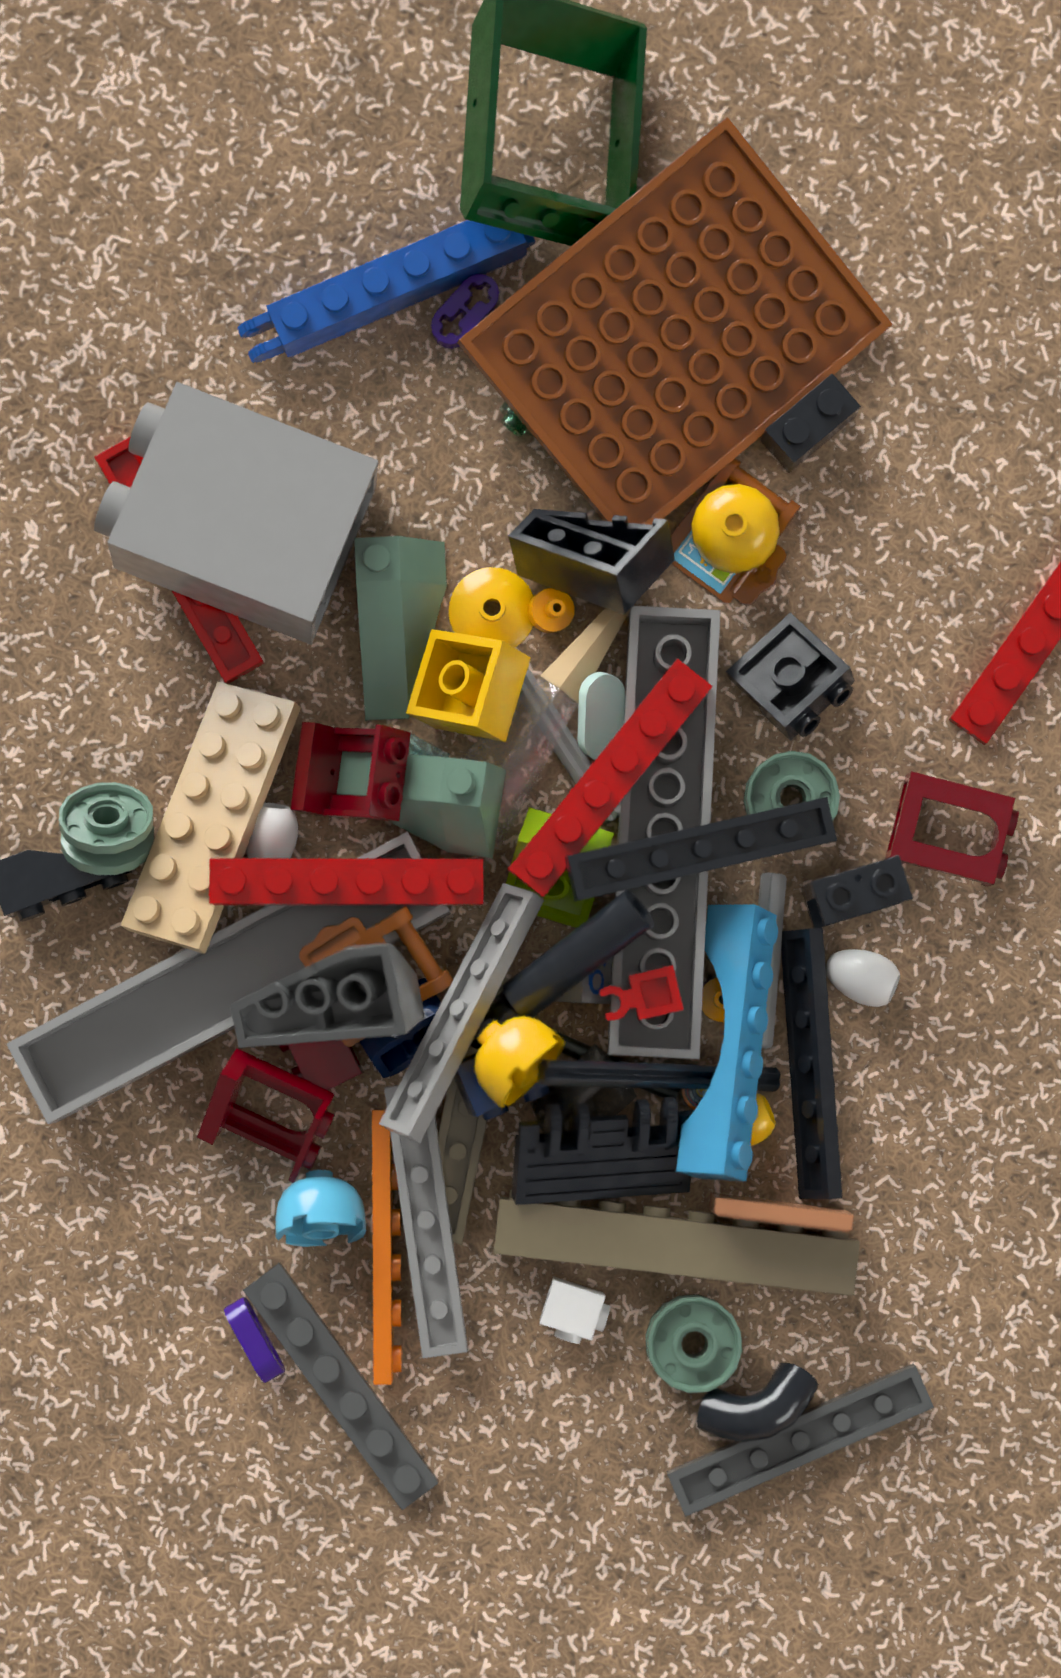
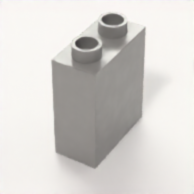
M176 381L165 408L147 402L140 411L131 434L129 452L143 457L142 463L131 488L115 481L109 485L96 515L94 531L109 537L107 544L115 569L312 645L353 546L354 538L358 534L376 489L379 460Z

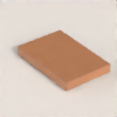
M710 1192L709 1209L719 1217L845 1233L852 1231L854 1215L844 1209Z

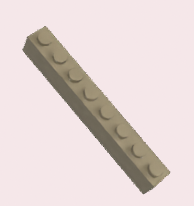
M512 1189L510 1190L509 1197H500L493 1254L854 1296L860 1241L856 1238H850L849 1233L822 1230L821 1234L804 1232V1227L777 1224V1229L759 1227L758 1221L733 1218L732 1224L714 1222V1213L688 1210V1218L671 1217V1208L644 1205L643 1213L625 1211L626 1203L609 1200H599L598 1208L580 1206L581 1200L515 1205L511 1196Z

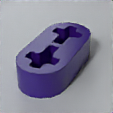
M484 274L470 276L436 311L432 318L431 330L433 338L439 345L449 349L460 347L457 343L458 340L497 308L500 294L494 279ZM473 287L477 290H482L484 287L489 288L488 299L490 302L485 304L479 301L469 310L467 306L472 301V292L470 290ZM462 313L464 317L458 324L461 333L458 336L453 333H449L446 337L443 336L441 321L446 319L452 322Z
M242 1297L225 1307V1316L260 1379L267 1383L285 1372L284 1364L250 1302L245 1297Z

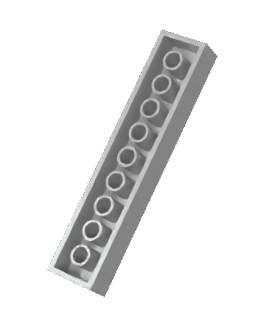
M632 606L630 608L624 724L677 658L713 687L620 802L618 844L710 824L720 610ZM708 871L627 889L635 894L647 908L654 921V926L612 957L611 986H618L623 990L631 989L629 975L673 965L684 1010L638 1020L636 1007L628 1009V1012L622 1018L614 1021L609 1020L607 1054L699 1059ZM625 890L615 892V898L618 897ZM610 994L609 1013L616 1012L620 1007L619 998L613 994Z

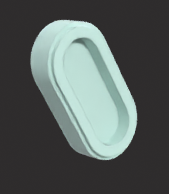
M606 672L592 673L583 681L579 690L578 746L587 757L594 760L597 759L624 725V685L620 679Z

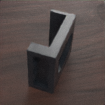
M899 855L821 878L801 887L813 928H822L913 899Z

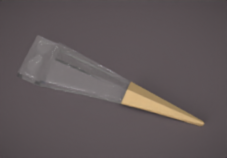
M605 608L519 697L506 742L480 738L462 756L461 759L489 762L506 769L493 856L506 839L579 703L581 684L599 668L629 611L624 615ZM427 842L449 859H483V870L492 859L449 853Z

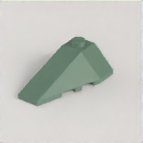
M404 536L354 538L365 721L409 719L410 715L406 714V710L431 629L435 630L442 600L447 588L445 542Z
M342 752L337 795L367 796L372 753ZM408 755L399 821L389 822L449 853L493 859L506 769L484 761Z

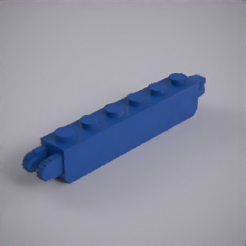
M466 220L266 305L267 312L243 322L238 326L237 330L242 339L254 337L272 328H275L278 337L258 344L248 351L250 360L253 363L265 361L284 352L287 357H292L459 286L472 275H485L520 260L527 255V248L536 244L533 236Z

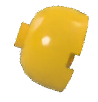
M742 484L721 486L708 493L696 507L691 524L693 542L701 558L713 568L731 574L749 571L764 564L774 552L780 534L778 514L770 499L756 488Z
M526 1016L514 1017L502 1025L494 1021L478 1037V1042L482 1047L476 1055L475 1074L480 1086L501 1108L504 1107V1104L510 1106L524 1096L538 1082V1064L540 1061L545 1059L557 1060L564 1048L565 1041L541 1021Z

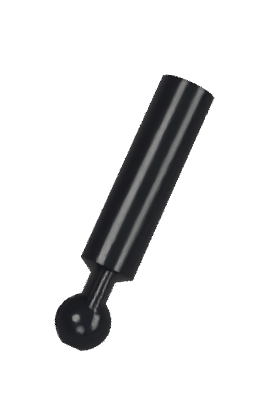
M625 890L503 984V991L494 997L470 1046L477 1050L482 1047L478 1042V1037L494 1021L502 1025L514 1017L526 1016L534 1018L654 926V921L644 904L631 891Z

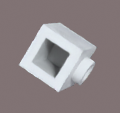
M553 1276L540 1316V1324L556 1329L555 1337L580 1344L581 1338L592 1340L595 1330L603 1332L611 1306L603 1304L605 1299L604 1292Z

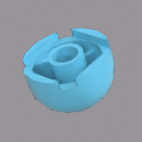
M309 1171L306 1173L305 1179L298 1180L285 1189L278 1202L275 1219L276 1238L279 1240L286 1235V1244L302 1247L327 1246L323 1240L335 1238L338 1235H348V1243L355 1242L363 1238L366 1233L363 1200L352 1185L345 1180L334 1178L331 1171Z

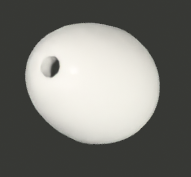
M264 803L246 848L248 858H291L298 838V822L295 813L289 806Z
M857 949L838 951L830 956L826 964V974L831 983L848 998L866 1006L879 1007L887 1005L891 1001L900 979V972L893 962L871 951Z

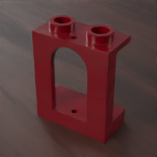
M302 722L290 809L325 817L399 821L411 732L381 724H376L375 729L339 728L316 722ZM342 752L372 753L367 796L337 795Z
M911 771L905 776L885 859L899 855L902 864L906 863L980 882L982 886L986 887L995 885L996 878H1003L1008 863V854L1003 853L1006 836H1013L1018 822L1019 811L1013 810L1016 798ZM923 798L972 810L990 817L996 826L989 853L982 856H971L913 841Z
M236 1048L220 1073L197 1138L213 1145L223 1128L294 1161L295 1165L288 1181L294 1183L303 1167L308 1170L312 1169L322 1146L315 1143L317 1137L324 1139L332 1124L335 1114L329 1112L328 1109L335 1094ZM245 1076L306 1105L314 1117L309 1130L295 1131L235 1104Z

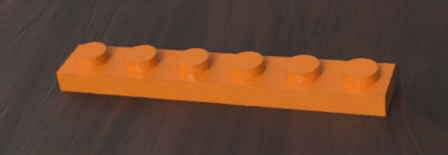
M386 1109L372 1110L373 1385H392L394 1373H402V1345H394V1327H402V1299H393V1281L402 1280L401 1254H393V1236H401L402 1218L401 1209H393V1191L399 1190L395 1164H392L391 1133L379 1124Z

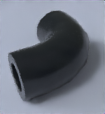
M780 1363L769 1383L762 1391L755 1395H735L717 1387L707 1392L700 1404L697 1427L701 1431L719 1438L739 1442L771 1438L791 1427L809 1406L818 1389V1383L803 1368L791 1363Z

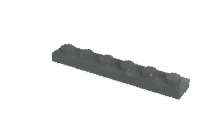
M281 1262L243 1290L246 1296L401 1510H404L439 1483L437 1477Z
M912 1363L805 1410L791 1427L771 1438L750 1442L735 1441L666 1472L686 1517L934 1408L916 1365Z

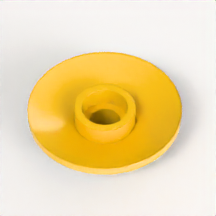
M495 567L476 570L464 577L451 595L449 620L455 633L502 640L516 648L528 637L533 628L528 616V606L533 598V594L526 582L509 570ZM489 601H495L501 607L500 612L495 616H489L484 612V606Z

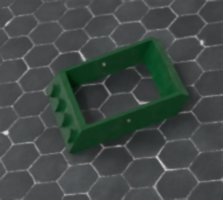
M570 0L483 1L472 23L460 198V211L465 220L572 246L637 192L647 27L644 23ZM501 44L613 77L605 205L492 175Z

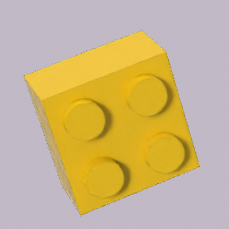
M431 629L406 714L435 729L506 742L531 657L502 640Z

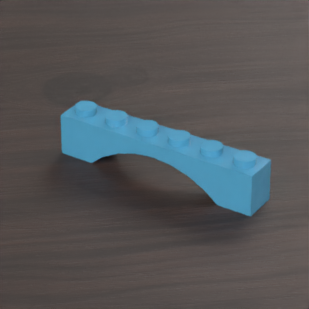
M756 904L708 905L704 951L714 966L721 986L725 1011L724 1039L719 1063L711 1084L696 1110L682 1125L676 1172L698 1179L746 1182L748 1168L752 1163V1128L758 1114L756 1101L757 1084L763 1070L761 1049L763 1033L768 1025V1014L766 1011L768 989L773 981L772 953L773 945L778 937L777 915Z

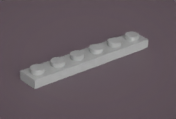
M505 883L502 884L379 1123L381 1126L418 1143L421 1142L544 901L536 893Z
M399 1085L386 1086L384 1088L387 1107ZM434 1115L420 1143L390 1131L422 1358L468 1352L436 1118Z

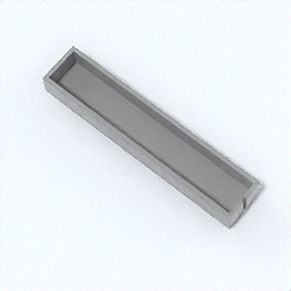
M408 832L358 857L360 859H422ZM267 905L214 933L206 954L184 949L6 1044L47 1124L57 1123L235 1029L230 1004L305 968L300 960L299 952L304 945L316 938L324 926L339 924L349 917H357L365 928L368 929L403 906ZM407 906L413 915L410 921L417 932L451 914L448 906ZM395 930L383 936L387 943L395 944L401 941Z

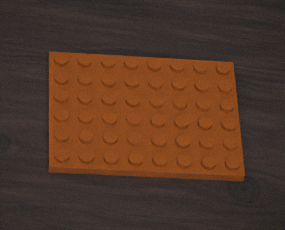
M727 117L462 336L457 343L603 521L612 522L613 516L619 515L627 516L628 523L652 525L654 518L664 519L761 437L765 429L830 374L834 375L893 324Z

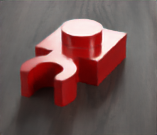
M673 965L629 975L631 989L623 990L618 986H607L599 991L600 997L613 994L620 1000V1007L616 1012L604 1014L605 1019L610 1021L622 1018L628 1012V1009L635 1007L638 1020L684 1010Z

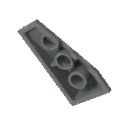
M392 943L349 946L230 1004L239 1048L402 1035L409 1032L425 1018L417 974Z

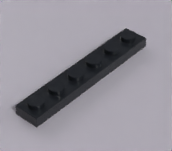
M824 797L569 855L564 858L574 901H579L837 841L828 799Z
M823 928L782 931L781 957L799 1199L843 1198L842 1175L840 1170Z

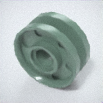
M788 751L775 754L756 767L746 783L743 799L746 815L783 807L780 802V793L785 787H794L799 790L802 795V802L827 797L832 820L837 815L840 793L836 778L824 762L809 753Z
M117 782L95 783L81 787L67 796L59 808L61 851L67 862L80 871L95 875H118L134 870L144 863L155 840L153 806L147 796L132 786Z
M699 1294L679 1295L663 1303L650 1318L645 1334L646 1354L657 1375L672 1388L687 1393L709 1392L724 1384L737 1369L742 1354L741 1331L733 1315L714 1299ZM692 1331L700 1332L705 1337L704 1348L699 1353L692 1355L683 1352L681 1343L684 1336Z

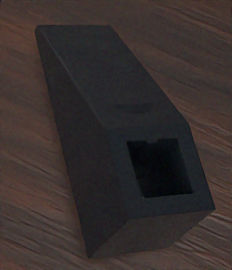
M25 850L0 860V906L4 916L12 918L18 916L20 922L27 921L45 913L43 906L60 900L61 906H66L87 897L85 890L101 884L103 890H108L129 881L126 874L136 871V868L118 875H95L80 871L67 862L64 854Z

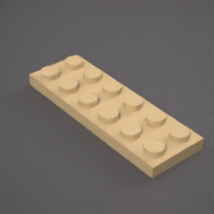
M217 681L120 926L133 933L206 954L224 905H209V858H243L258 814L264 805L301 709L295 701Z

